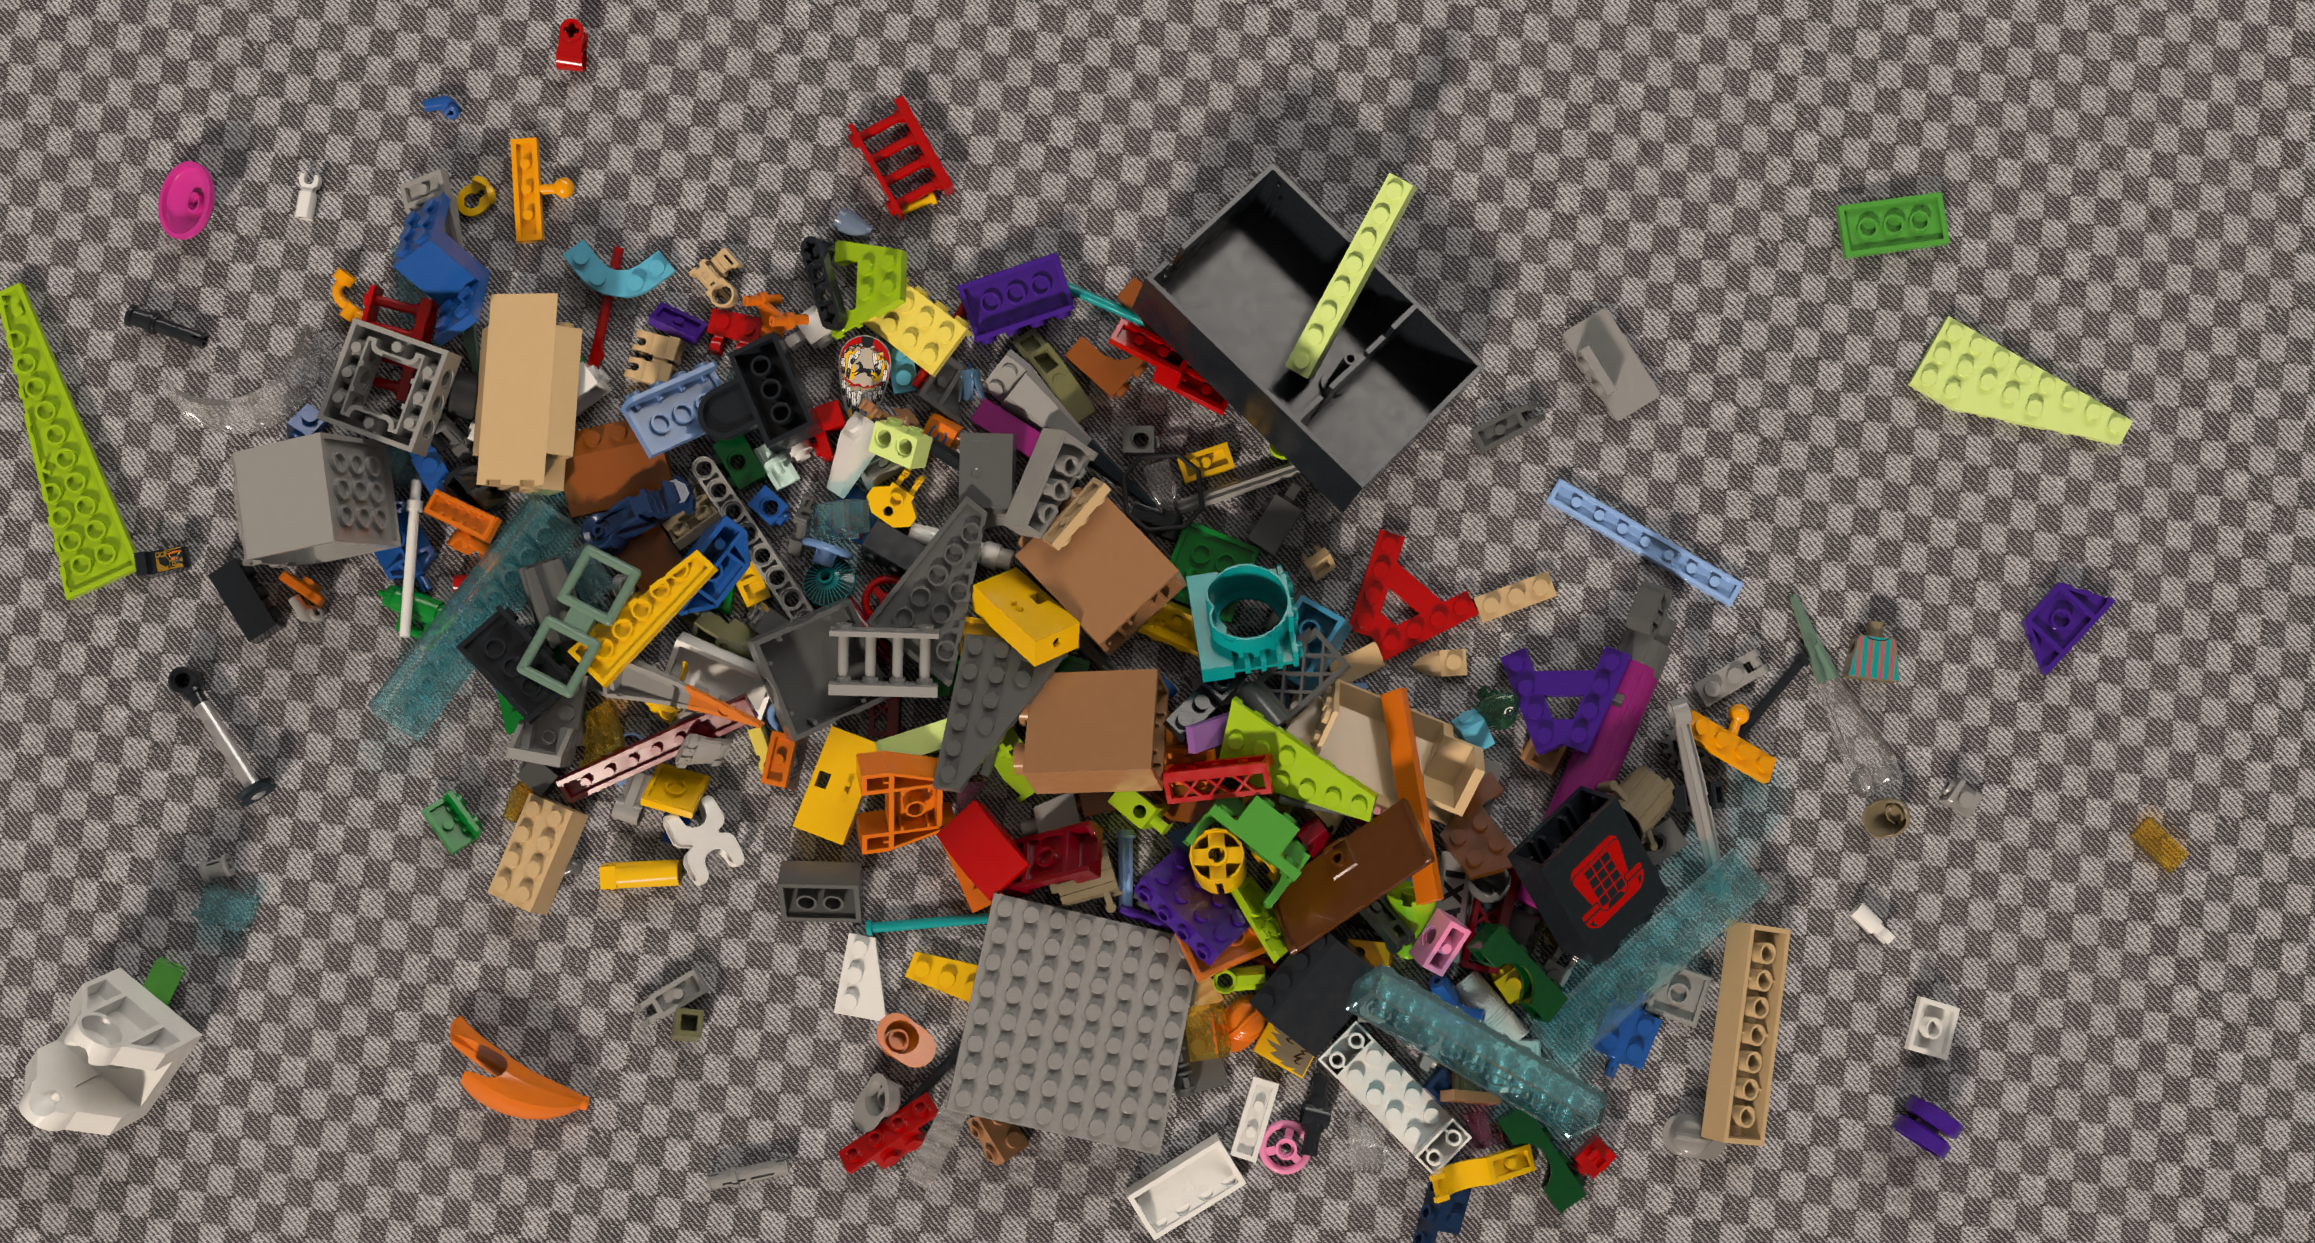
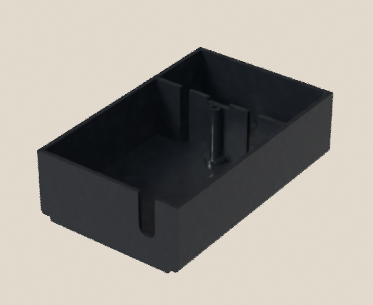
M1271 163L1180 246L1168 270L1167 268L1170 263L1165 260L1145 278L1132 310L1343 513L1463 394L1485 366L1376 263L1314 379H1307L1287 368L1285 364L1353 239L1274 163Z

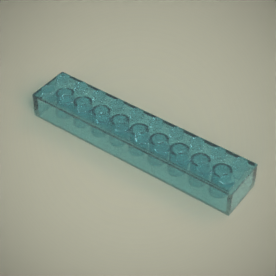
M532 492L368 703L373 714L418 742L475 669L456 646L497 611L495 607L499 604L504 609L509 606L518 614L527 602L518 568L552 556L562 557L579 535L582 528Z
M1732 848L1623 944L1611 958L1604 961L1566 995L1568 1000L1549 1023L1537 1021L1529 1029L1562 1067L1570 1071L1772 892L1771 888Z
M1380 964L1354 982L1345 1008L1347 1011L1570 1139L1601 1125L1608 1095L1599 1091L1596 1086L1578 1079L1575 1074L1559 1068L1551 1060L1535 1054L1529 1047L1516 1043L1508 1035L1497 1032L1487 1026L1484 1021L1473 1018L1460 1007L1453 1006L1442 1000L1439 995L1418 986L1415 981L1399 975L1393 968Z

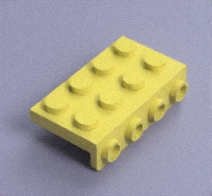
M907 277L906 303L879 318L874 316L863 323L935 377L965 336L970 337L972 335V332L967 329L970 324L958 315L952 318L947 314L950 310L938 300L932 303L927 299L930 295L918 285L912 288L907 284L910 280Z

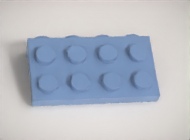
M703 361L694 366L692 371L688 373L680 371L670 378L671 380L663 383L662 380L651 384L648 390L643 392L636 390L625 397L626 401L620 410L649 459L707 434L699 424L697 413L702 398L710 390L722 385L715 372L718 367L715 361L708 364L706 361Z

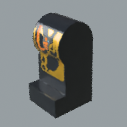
M173 547L165 550L134 553L137 577L151 579L192 569L189 547Z

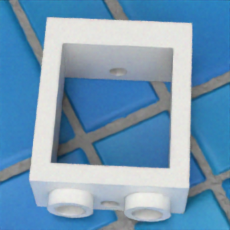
M583 361L580 363L576 417L612 391L607 384L610 382V379L601 368L598 370L595 365L590 366Z

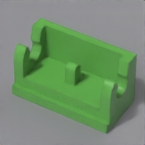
M160 957L155 960L143 987L168 1006L185 973V968Z

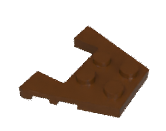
M1488 772L1479 783L1463 816L1455 814L1439 835L1441 842L1471 881L1501 873L1505 869L1513 867L1507 855L1515 848L1483 808L1504 794V789L1491 772Z

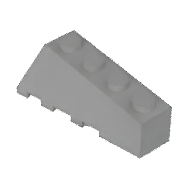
M1043 428L1002 524L1019 535L1041 539L1059 513V505L1063 500H1068L1072 494L1070 489L1077 479H1082L1087 472L1085 467L1090 461L1096 459L1098 453L1064 430Z

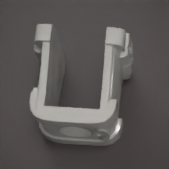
M682 708L681 711L677 712L671 726L702 712ZM732 731L717 738L689 734L683 740L676 755V768H686L687 765L694 764L719 766L722 764L724 756H727L733 742Z

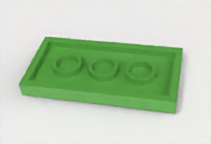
M1942 192L1841 205L1835 208L1843 259L1945 246L1950 243Z

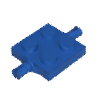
M1638 989L1633 1004L1622 1003L1611 998L1591 1048L1604 1053L1610 1059L1603 1074L1611 1078H1615L1614 1076L1619 1064H1629L1640 1070L1643 1069L1663 1021L1649 1015L1643 1009L1649 995L1648 993Z

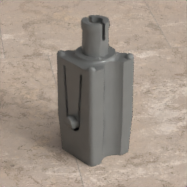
M552 556L518 568L525 596L537 630L543 619L548 615L563 622L571 607L559 602L557 599V595L569 575L562 558ZM576 584L570 595L578 599L575 591L578 589ZM551 628L542 645L546 644L550 649L559 647L564 664L569 669L579 664L567 652L578 641Z

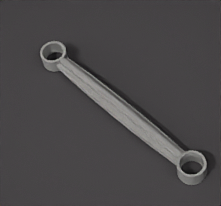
M1684 697L1668 701V714L1672 725L1675 727L1689 802L1709 876L1707 878L1709 894L1714 904L1732 900V893L1729 882L1723 872L1712 809L1708 802L1707 787L1690 726L1692 723L1690 707Z

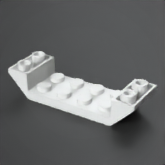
M1356 1020L1318 1058L1431 1174L1444 1167L1472 1138Z

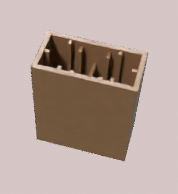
M1081 487L1071 489L1072 494L1068 500H1063L1059 505L1058 510L1061 513L1054 518L1048 529L1083 490ZM1108 497L1089 515L1088 521L1075 531L1070 542L1059 551L1048 545L1042 538L1021 536L1018 545L1022 549L1015 555L1023 567L1052 598L1080 622V627L1109 657L1187 585L1180 571Z
M1158 669L1055 673L1050 680L1045 682L1040 693L1030 705L1026 706L1018 717L1020 724L1027 726L1025 743H1016L1013 750V766L1016 775H1024L1036 794L1163 791L1161 773L1164 771L1167 731L1163 723L1168 715L1169 690Z

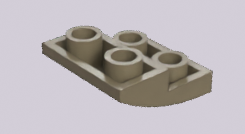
M699 482L691 486L696 496V511L689 515L682 511L662 522V525L668 531L679 550H682L699 538L707 528L722 517Z

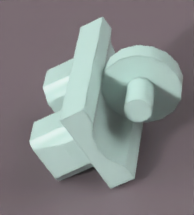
M765 444L753 450L777 492L801 479L785 451L775 454Z

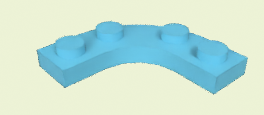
M584 239L563 254L564 259L588 287L605 296L620 298L638 297L650 292L675 274V270L659 250L641 264L629 270H615L606 266Z

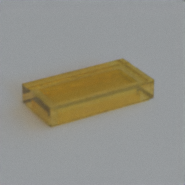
M2150 816L2145 817L2128 835L2167 873H2172L2189 855Z

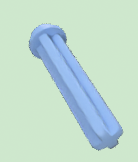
M1117 829V835H1115V838H1118L1119 890H1123V894L1118 895V910L1121 904L1133 907V838H1136V835L1133 834V829Z

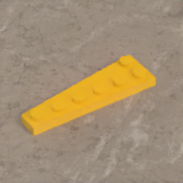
M696 550L667 572L663 578L653 583L647 592L639 598L635 597L628 603L629 606L620 612L612 626L603 625L597 631L593 630L590 636L601 642V648L589 667L588 672L603 687L607 688L719 569L700 551ZM578 642L567 652L580 663L588 647Z
M915 951L905 977L970 1002L978 965Z

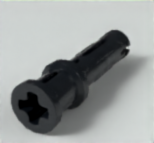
M131 304L125 313L124 324L126 326H136L145 329L146 333L150 335L160 333L200 349H204L207 344L197 340V338L205 341L209 340V334L163 319L159 312H147L140 309L136 304Z

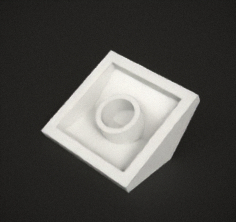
M1917 996L1904 1048L1947 1060L1960 1008Z

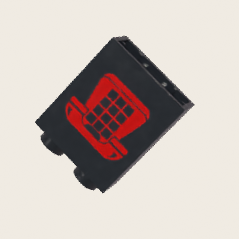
M1584 786L1577 788L1507 855L1561 951L1594 965L1611 958L1617 952L1618 944L1636 926L1649 921L1654 914V908L1669 894L1617 797Z

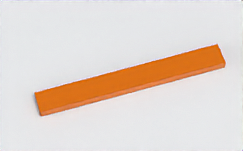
M1400 687L1384 693L1380 697L1398 801L1402 798H1406L1409 801L1429 848L1435 857L1433 863L1412 876L1416 904L1425 905L1442 900L1444 896L1407 688Z

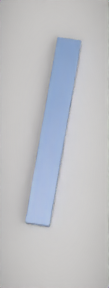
M1561 478L1557 480L1545 501L1728 607L1732 606L1744 585L1743 582Z

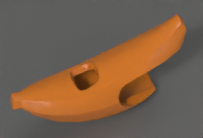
M462 1015L452 1021L450 1025L452 1045L495 1076L490 1078L471 1071H464L460 1083L475 1100L497 1112L522 1119L547 1120L568 1115L579 1109L584 1111L588 1109L590 1097L583 1096L517 1062L478 1034Z

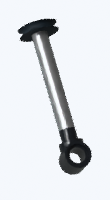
M188 667L173 669L168 677L170 688L180 693L184 701H190L244 787V790L236 796L237 800H242L240 806L253 804L270 794L277 785L271 784L272 777L261 780L257 778L204 694L206 690L204 675L200 671ZM189 675L190 682L184 687V678Z

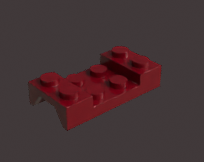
M1089 820L1013 840L1031 866L1001 893L1006 896L1020 898L1034 894L1035 888L1068 880L1082 883L1101 878L1103 828Z

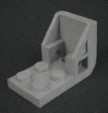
M584 676L573 697L567 698L562 696L531 725L525 719H520L507 747L505 758L559 768L571 766L576 753L590 676Z

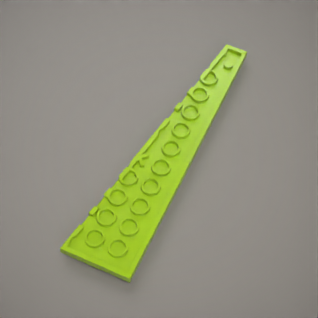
M17 283L0 291V315L3 328L6 331L7 345L11 349L14 364H12L19 383V397L22 399L25 414L23 415L38 480L41 483L43 501L46 502L49 517L47 519L54 535L55 542L53 545L60 561L61 567L59 571L66 600L72 601L136 572L134 553H137L27 289L24 284Z

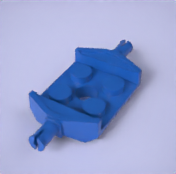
M395 501L399 532L403 537L401 547L374 552L388 579L392 581L404 579L408 526L407 501ZM419 524L415 580L422 593L426 594L432 591L433 587L425 575L439 553L433 549Z

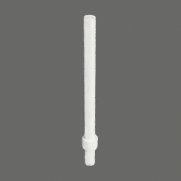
M417 479L411 480L410 499L406 502L408 526L399 637L410 638L419 514L423 511V501H421L422 481Z

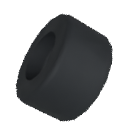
M457 370L447 398L446 414L448 417L474 418L478 393L477 372Z

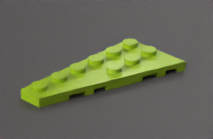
M1235 696L1232 699L1219 759L1272 753L1274 765L1270 769L1274 788L1273 792L1367 822L1372 820L1378 793L1353 776H1347L1334 767V763L1328 759L1324 760L1315 754L1312 748L1292 734L1264 719V715L1257 710L1253 711L1245 706L1238 697ZM1263 773L1253 774L1247 780L1254 786H1265Z

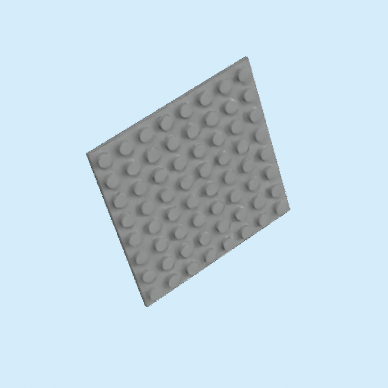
M994 893L946 1110L1160 1156L1195 980L1175 934Z

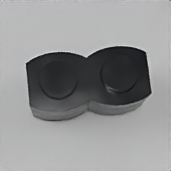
M471 461L450 471L443 484L451 496L491 515L500 511L507 501L504 492L497 490V487L476 485L477 463Z

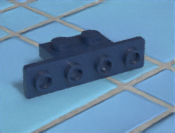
M1458 1152L1446 1165L1457 1162L1460 1152ZM1429 1180L1418 1225L1413 1236V1243H1435L1438 1231L1459 1235L1472 1188L1455 1192L1450 1195V1200L1438 1204L1434 1203V1188L1432 1181Z

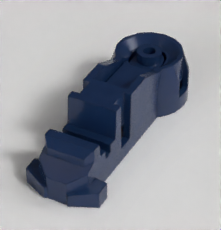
M677 475L671 478V481H662L661 489L658 491L656 489L648 491L643 488L639 490L640 494L636 497L628 496L617 502L608 511L589 516L582 525L581 530L584 543L592 545L612 556H617L626 548L629 540L682 511L688 515L695 512L696 496L691 485ZM653 516L656 517L655 519H653V520H651V521L648 520L649 518H651V517H653ZM613 547L616 548L613 551L607 552V550H610Z

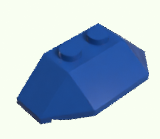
M724 515L707 528L681 560L682 562L694 551L698 550L719 569L678 612L681 616L718 608L750 567L747 530L727 515Z

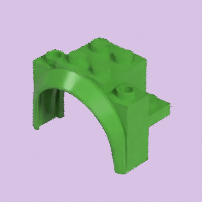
M1256 795L1250 798L1246 804L1242 802L1243 797L1215 799L1182 842L1186 846L1193 845L1195 840L1202 835L1208 826L1213 822L1217 824L1220 822L1228 832L1235 835L1248 849L1267 864L1278 868L1276 879L1261 902V905L1265 908H1272L1288 885L1296 881L1302 873L1300 871L1301 868L1311 857L1306 853L1307 849L1304 844L1296 839L1293 842L1291 841L1300 830L1295 826L1297 821L1286 812L1280 814L1274 809L1275 804L1264 795L1261 797Z

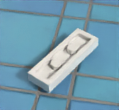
M1253 1076L1230 1155L1256 1163L1279 1083Z

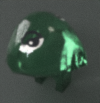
M1482 686L1477 692L1480 700L1477 703V713L1485 719L1490 730L1508 729L1517 719L1520 698L1516 693H1498L1496 689L1489 693L1487 687Z

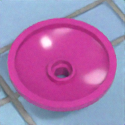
M185 161L178 164L170 171L162 185L158 202L159 219L164 231L173 238L179 240L193 238L206 227L212 216L216 199L215 185L209 171L202 164L193 161Z

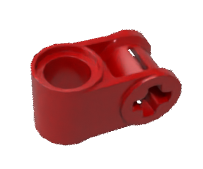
M566 19L560 26L559 42L556 51V67L558 70L585 72L588 33L577 19Z

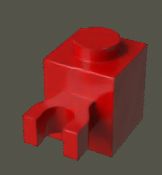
M1594 1133L1570 1155L1576 1161L1572 1164L1573 1167L1583 1177L1588 1174L1593 1179L1601 1171L1603 1172L1617 1157Z

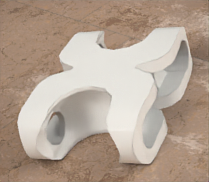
M710 795L704 796L698 806L702 817L699 827L692 828L686 826L676 814L671 813L663 817V826L673 846L688 849V852L683 857V865L691 880L697 886L705 884L709 878V872L705 864L707 854L716 853L721 855L731 867H739L744 863V855L735 836L731 833L719 832V829L724 824V815L715 799Z

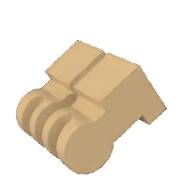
M644 330L636 331L635 337L646 341V344H633L631 350L638 352L642 356H653V359L649 362L642 357L629 356L628 363L639 366L638 370L625 369L624 377L648 385L662 380L663 383L671 380L670 378L679 372L672 364L681 365L686 343L677 337L663 336Z

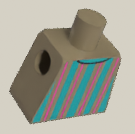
M1867 621L1866 635H1856L1851 638L1841 678L1890 684L1899 682L1897 641L1893 638L1882 637L1884 622Z

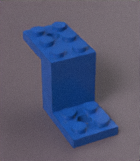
M444 193L435 199L433 197L429 198L417 212L412 211L404 219V229L399 236L401 239L400 244L395 251L396 258L393 265L395 269L441 306L439 308V319L435 324L436 331L433 339L441 347L479 321L490 276V271L443 231L451 201Z

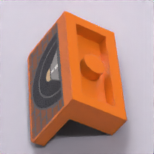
M772 730L760 783L796 790L808 738L804 737L793 742L788 740L784 733Z

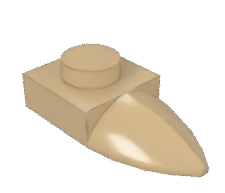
M1466 649L1431 652L1420 657L1412 665L1417 671L1432 677L1467 676Z

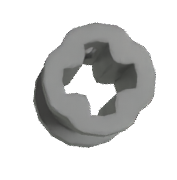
M226 853L221 855V858L215 860L200 861L199 872L202 880L209 884L213 882V879L235 875V865L232 857Z

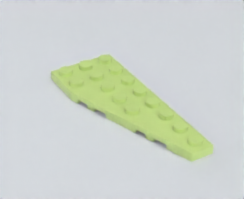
M1950 316L1944 319L1907 384L1955 412H1966L1979 417L2004 420L2003 422L2041 430H2052L2060 434H2071L2112 445L2121 444L2133 422Z

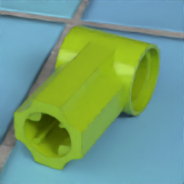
M1265 965L1232 967L1218 973L1213 977L1214 988L1222 994H1228L1232 991L1261 989L1266 983ZM1224 973L1229 974L1233 982L1228 986H1223L1219 983L1218 977Z

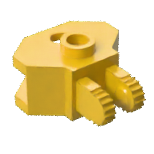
M906 467L898 479L893 481L891 485L874 486L867 494L871 512L893 528L910 527L918 517L913 500L916 497L915 493L926 478L920 475L914 481L910 491L901 484L911 474L912 469ZM887 506L893 509V514L886 512Z

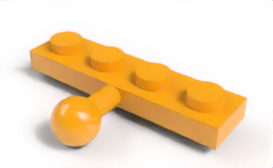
M538 138L510 139L516 242L518 244L545 242L542 195L556 194L560 198H569L575 191L574 183L569 178L561 177L555 183L542 184Z
M1735 704L1729 709L1728 718L1731 722L1728 730L1698 712L1690 710L1692 715L1690 726L1695 744L1762 784L1770 782L1777 759L1738 737L1741 725L1745 724L1750 717V712L1745 705Z

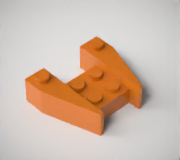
M890 751L856 754V774L861 795L885 793V810L857 813V835L862 855L888 852L935 835L955 818L951 802L943 803V790L933 788L938 758Z

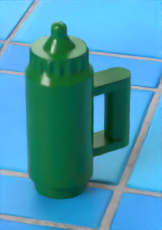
M390 585L386 590L380 589L377 593L379 596H382V604L385 607L399 613L396 631L400 632L403 586ZM414 591L412 618L425 623L424 629L411 625L410 636L427 641L432 626H443L446 623L450 614V607L441 600Z

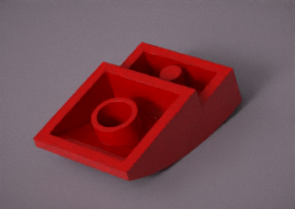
M977 800L972 801L936 834L963 872L990 901H992L994 893L1000 894L1031 866L1004 826L998 824L986 805Z

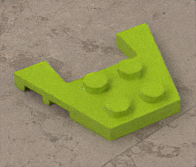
M840 240L835 241L834 263L840 267L858 263L856 308L846 311L847 324L845 328L838 332L832 331L831 334L834 338L841 339L846 336L845 332L854 327L861 328L863 322L876 316L879 318L906 303L907 253L901 249Z

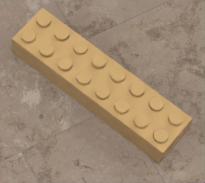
M1728 920L1701 1137L1722 1143L1764 1146L1791 929Z

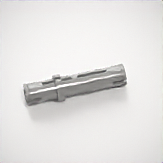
M788 1157L744 1167L737 1168V1166H731L729 1170L708 1173L706 1177L708 1189L713 1191L731 1186L737 1188L740 1187V1184L790 1174Z

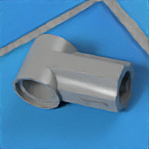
M640 772L627 779L622 795H619L614 804L612 818L635 826L640 824L646 810V806L640 805L641 797L652 777L651 775Z

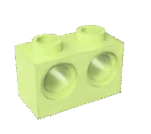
M887 417V420L875 422L868 451L908 469L925 468L933 437L924 434V430L919 427H907L903 425L902 420Z

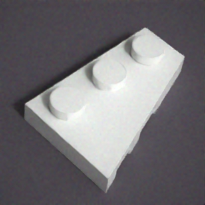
M849 933L834 1013L880 1021L887 1015L876 937Z

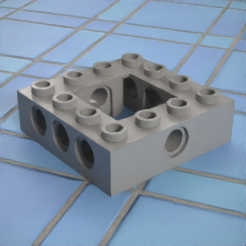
M353 318L316 419L426 457L462 356ZM382 357L418 369L415 378L411 379L410 383L412 386L406 403H402L401 409L403 411L400 419L364 407Z

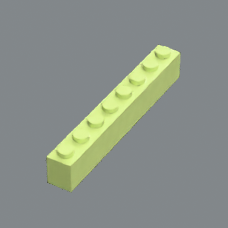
M1391 173L1388 174L1285 364L1287 368L1307 379H1314L1414 196L1417 187Z

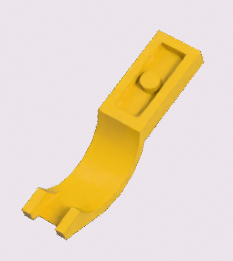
M1522 1143L1483 1157L1451 1163L1429 1175V1180L1432 1181L1435 1197H1433L1434 1203L1439 1204L1450 1200V1195L1464 1189L1494 1185L1535 1171L1531 1145Z

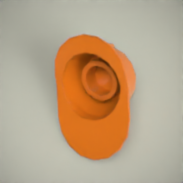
M1241 995L1223 1010L1214 1021L1212 1032H1216L1219 1047L1229 1052L1242 1051L1261 1035L1268 1020L1249 1003L1255 995Z
M900 1013L888 1014L880 1020L876 1036L886 1055L913 1068L926 1066L933 1060L936 1054V1043L933 1036L927 1030L915 1023L911 1018Z

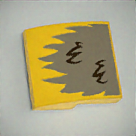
M1269 1021L1266 1023L1252 1049L1254 1052L1300 1078L1304 1077L1314 1058L1313 1055Z

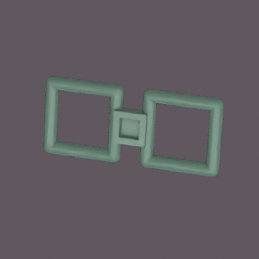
M586 545L557 595L559 602L571 608L563 622L550 615L543 619L517 665L518 673L567 698L573 697L601 648V642L590 636L593 627L597 621L606 626H612L637 584L641 571L592 545ZM591 557L628 575L608 613L570 595ZM551 628L588 647L567 685L530 667Z

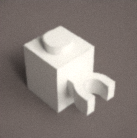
M814 304L802 313L809 316L808 325H797L800 330L784 339L792 351L798 349L806 341H809L814 350H816L818 347L823 349L831 344L833 336H831L832 330L825 329L822 326L817 307Z

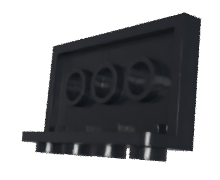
M499 604L495 607L497 611L457 645L456 648L531 725L563 695L518 673L517 665L535 633L527 625L522 628L516 622L519 617L509 606L504 609ZM544 644L540 647L530 667L567 685L573 672L564 663L558 665L553 660L556 655Z

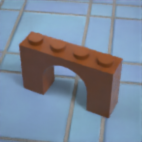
M1134 276L1117 297L1123 305L1138 316L1132 310V307L1143 283ZM1140 318L1145 326V330L1159 336L1142 318ZM1083 336L1065 354L1069 362L1113 400L1117 396L1122 398L1131 387L1128 385L1134 377L1140 378L1148 368L1145 365L1147 362L1135 356L1121 360L1109 358L1096 349Z

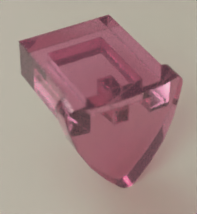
M1470 1112L1464 1115L1474 1148L1484 1149L1506 1140L1503 1132L1491 1133L1485 1112Z

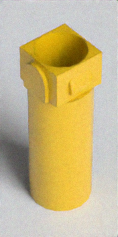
M680 859L603 863L599 867L600 890L681 886Z

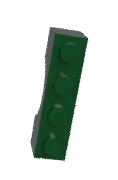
M1486 922L1466 947L1483 965L1498 968L1510 963L1517 970L1522 987L1518 1002L1535 1020L1549 1023L1568 1000L1562 992L1563 987L1545 974L1546 969L1539 962L1532 960L1527 955L1529 953L1528 949L1521 943L1513 940L1511 937L1512 933L1506 926L1501 923L1497 925Z
M1519 1101L1496 1117L1495 1121L1513 1145L1527 1143L1535 1145L1543 1151L1548 1169L1541 1188L1556 1210L1562 1213L1587 1195L1583 1190L1586 1184L1577 1171L1572 1174L1567 1166L1571 1162L1563 1150L1557 1151L1551 1142L1555 1139L1546 1126L1544 1128L1539 1126L1536 1121L1539 1115L1531 1104L1526 1106L1522 1101Z

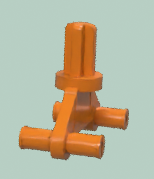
M758 292L756 295H745L742 299L745 307H758L763 322L760 332L761 337L775 331L784 338V334L793 329L795 325H808L809 316L806 314L795 315L793 312H780L773 306L782 304L783 299L780 293L768 294L767 292Z

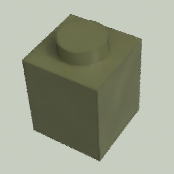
M676 1008L673 1014L671 1040L698 1042L702 1036L704 1010Z

